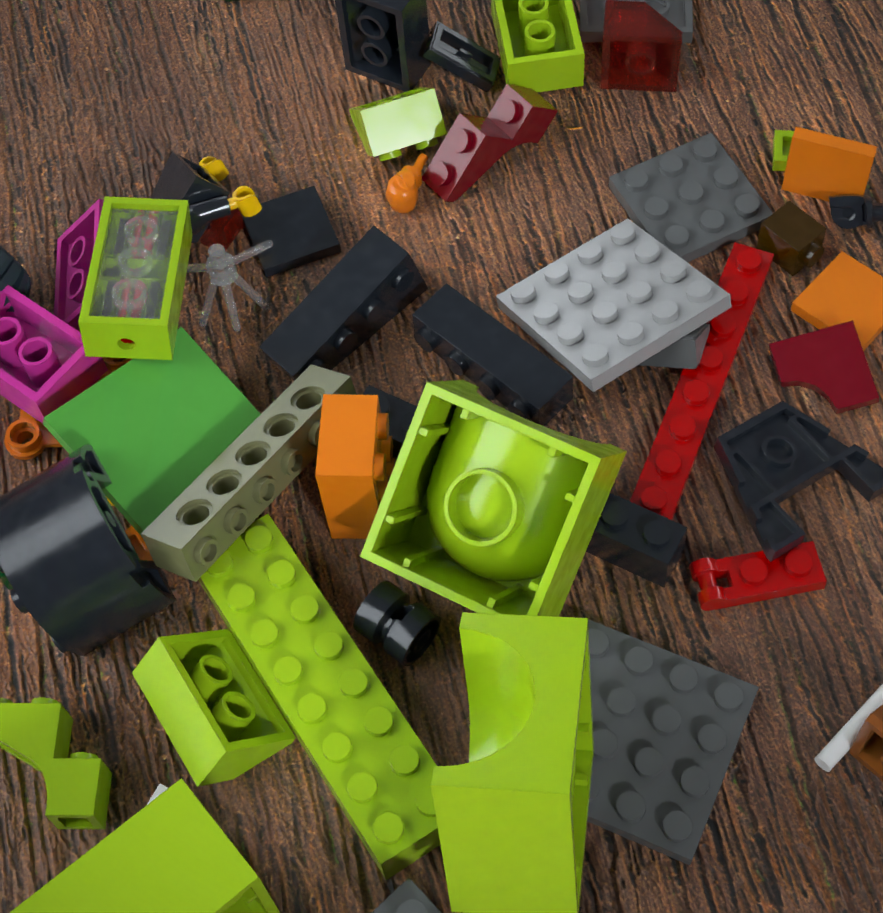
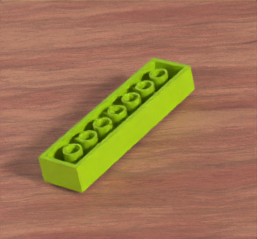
M266 514L254 521L198 581L385 880H387L440 845L431 790L433 769L437 765L270 515Z

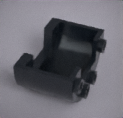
M89 444L82 446L0 496V572L5 573L13 587L10 590L11 598L15 606L22 613L30 612L38 624L51 636L53 643L62 653L70 651L80 656L89 654L177 601L154 561L140 560L102 491L112 482L93 447Z

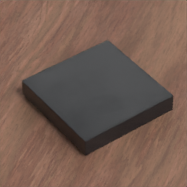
M315 186L260 203L262 210L252 217H244L241 214L266 278L341 252L340 243Z

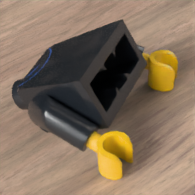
M171 152L151 195L152 199L189 201L193 235L191 243L194 244L199 241L212 220L231 215V210L238 208L244 217H252L262 210V206L254 191L248 186L238 187L233 192L232 198L227 199L230 192L220 181L225 179L229 172L222 160L212 156L204 157L198 165Z

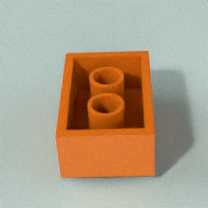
M323 394L315 477L332 539H367L396 463V458H392L393 439L392 436H389V414L381 413L378 395Z

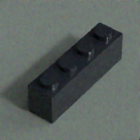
M447 283L412 314L414 338L418 345L426 352L431 353L433 351L445 360V363L452 372L458 376L465 375L479 387V391L490 400H498L508 408V411L545 426L573 399V376Z

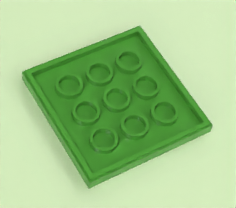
M180 327L177 329L173 360L132 359L45 416L43 425L69 454L87 444L93 447L112 482L102 491L141 535L261 414L191 336Z

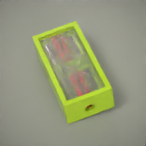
M104 197L78 320L86 357L173 360L193 236L188 200Z

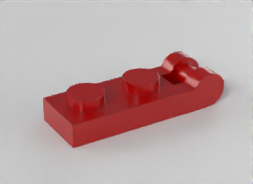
M814 541L801 543L771 562L762 550L720 559L701 558L689 565L692 579L698 582L700 587L697 597L700 607L704 611L821 590L825 588L827 583ZM727 577L729 587L723 588L718 586L716 579Z

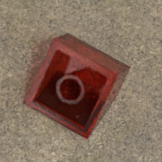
M606 0L600 89L676 92L683 32L646 2Z

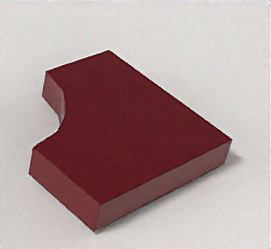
M853 320L769 344V351L781 387L801 386L815 390L828 400L835 414L879 402V395Z

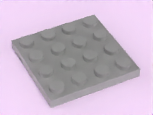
M628 218L496 296L498 308L592 392L605 386L732 307L731 297L728 292Z

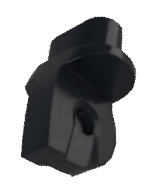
M859 194L829 196L833 222L841 228L852 229L861 225H867V229L873 227V222L883 221V203H873V197Z

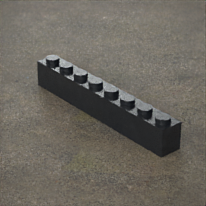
M368 385L363 395H378L381 413L389 414V436H392L393 439L392 458H396L397 461L417 406ZM610 493L586 552L661 587H665L684 551L688 527Z

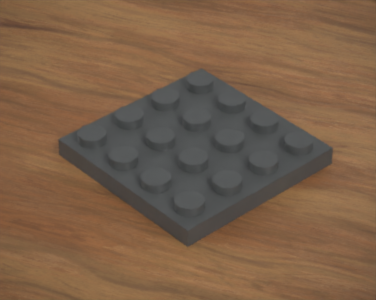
M588 619L594 755L587 822L687 865H691L759 687Z

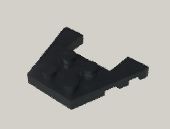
M784 401L722 434L717 438L714 445L719 460L763 552L770 562L801 544L806 534L780 507L779 503L834 470H838L868 502L883 493V467L866 458L869 452L856 444L851 447L844 445L829 436L831 429Z

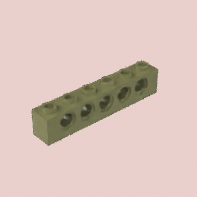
M310 365L141 533L155 565L196 582L316 457L323 394L357 395L351 376Z

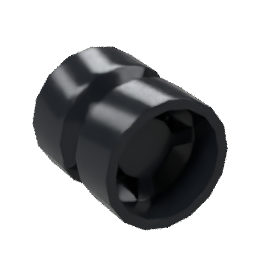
M386 580L378 584L366 596L354 617L353 628L373 644L384 642V652L402 665L410 666L424 654L434 640L441 624V617L419 602L410 604V595Z

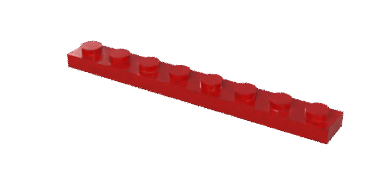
M734 243L718 282V286L730 294L732 307L707 322V324H710V332L700 363L695 369H683L630 502L673 520L771 268L774 257L773 253Z

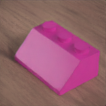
M98 199L57 239L54 315L79 332L78 320L104 202L101 199Z

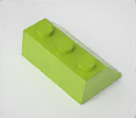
M229 629L158 637L132 672L197 787L233 780L292 744L296 739Z

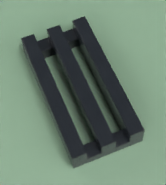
M437 21L430 30L429 34L431 36L427 40L426 45L428 47L424 50L423 57L488 92L494 86L501 58Z

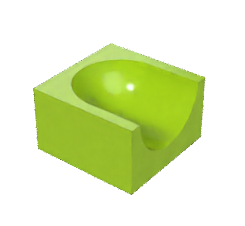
M465 380L426 382L360 557L476 613L559 617L627 451L612 444H601L576 438L520 417L481 396L477 392L479 387Z
M462 612L459 630L469 701V763L452 766H434L431 780L451 912L579 913L594 755L588 618Z
M181 778L10 913H280L258 875Z

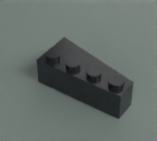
M373 226L259 348L273 364L293 381L310 365L332 370L425 292L428 287L410 254L376 226Z

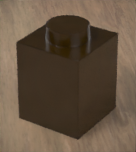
M788 201L761 223L756 248L773 253V262L794 276L805 266L808 268L812 267L824 253L822 245L827 228L791 201Z

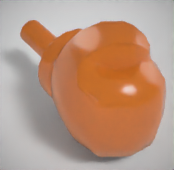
M421 153L413 166L405 165L401 171L397 172L388 181L386 200L394 211L405 214L414 210L418 201V190L422 184L421 171L428 160L426 154Z

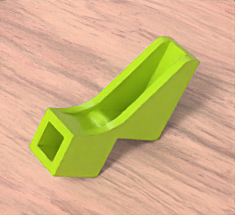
M45 697L34 698L31 700V703H13L9 699L0 698V748L43 774L47 788L45 816L57 829L105 830L112 772L101 758L92 753L75 752L70 754L68 758L73 718L62 703Z

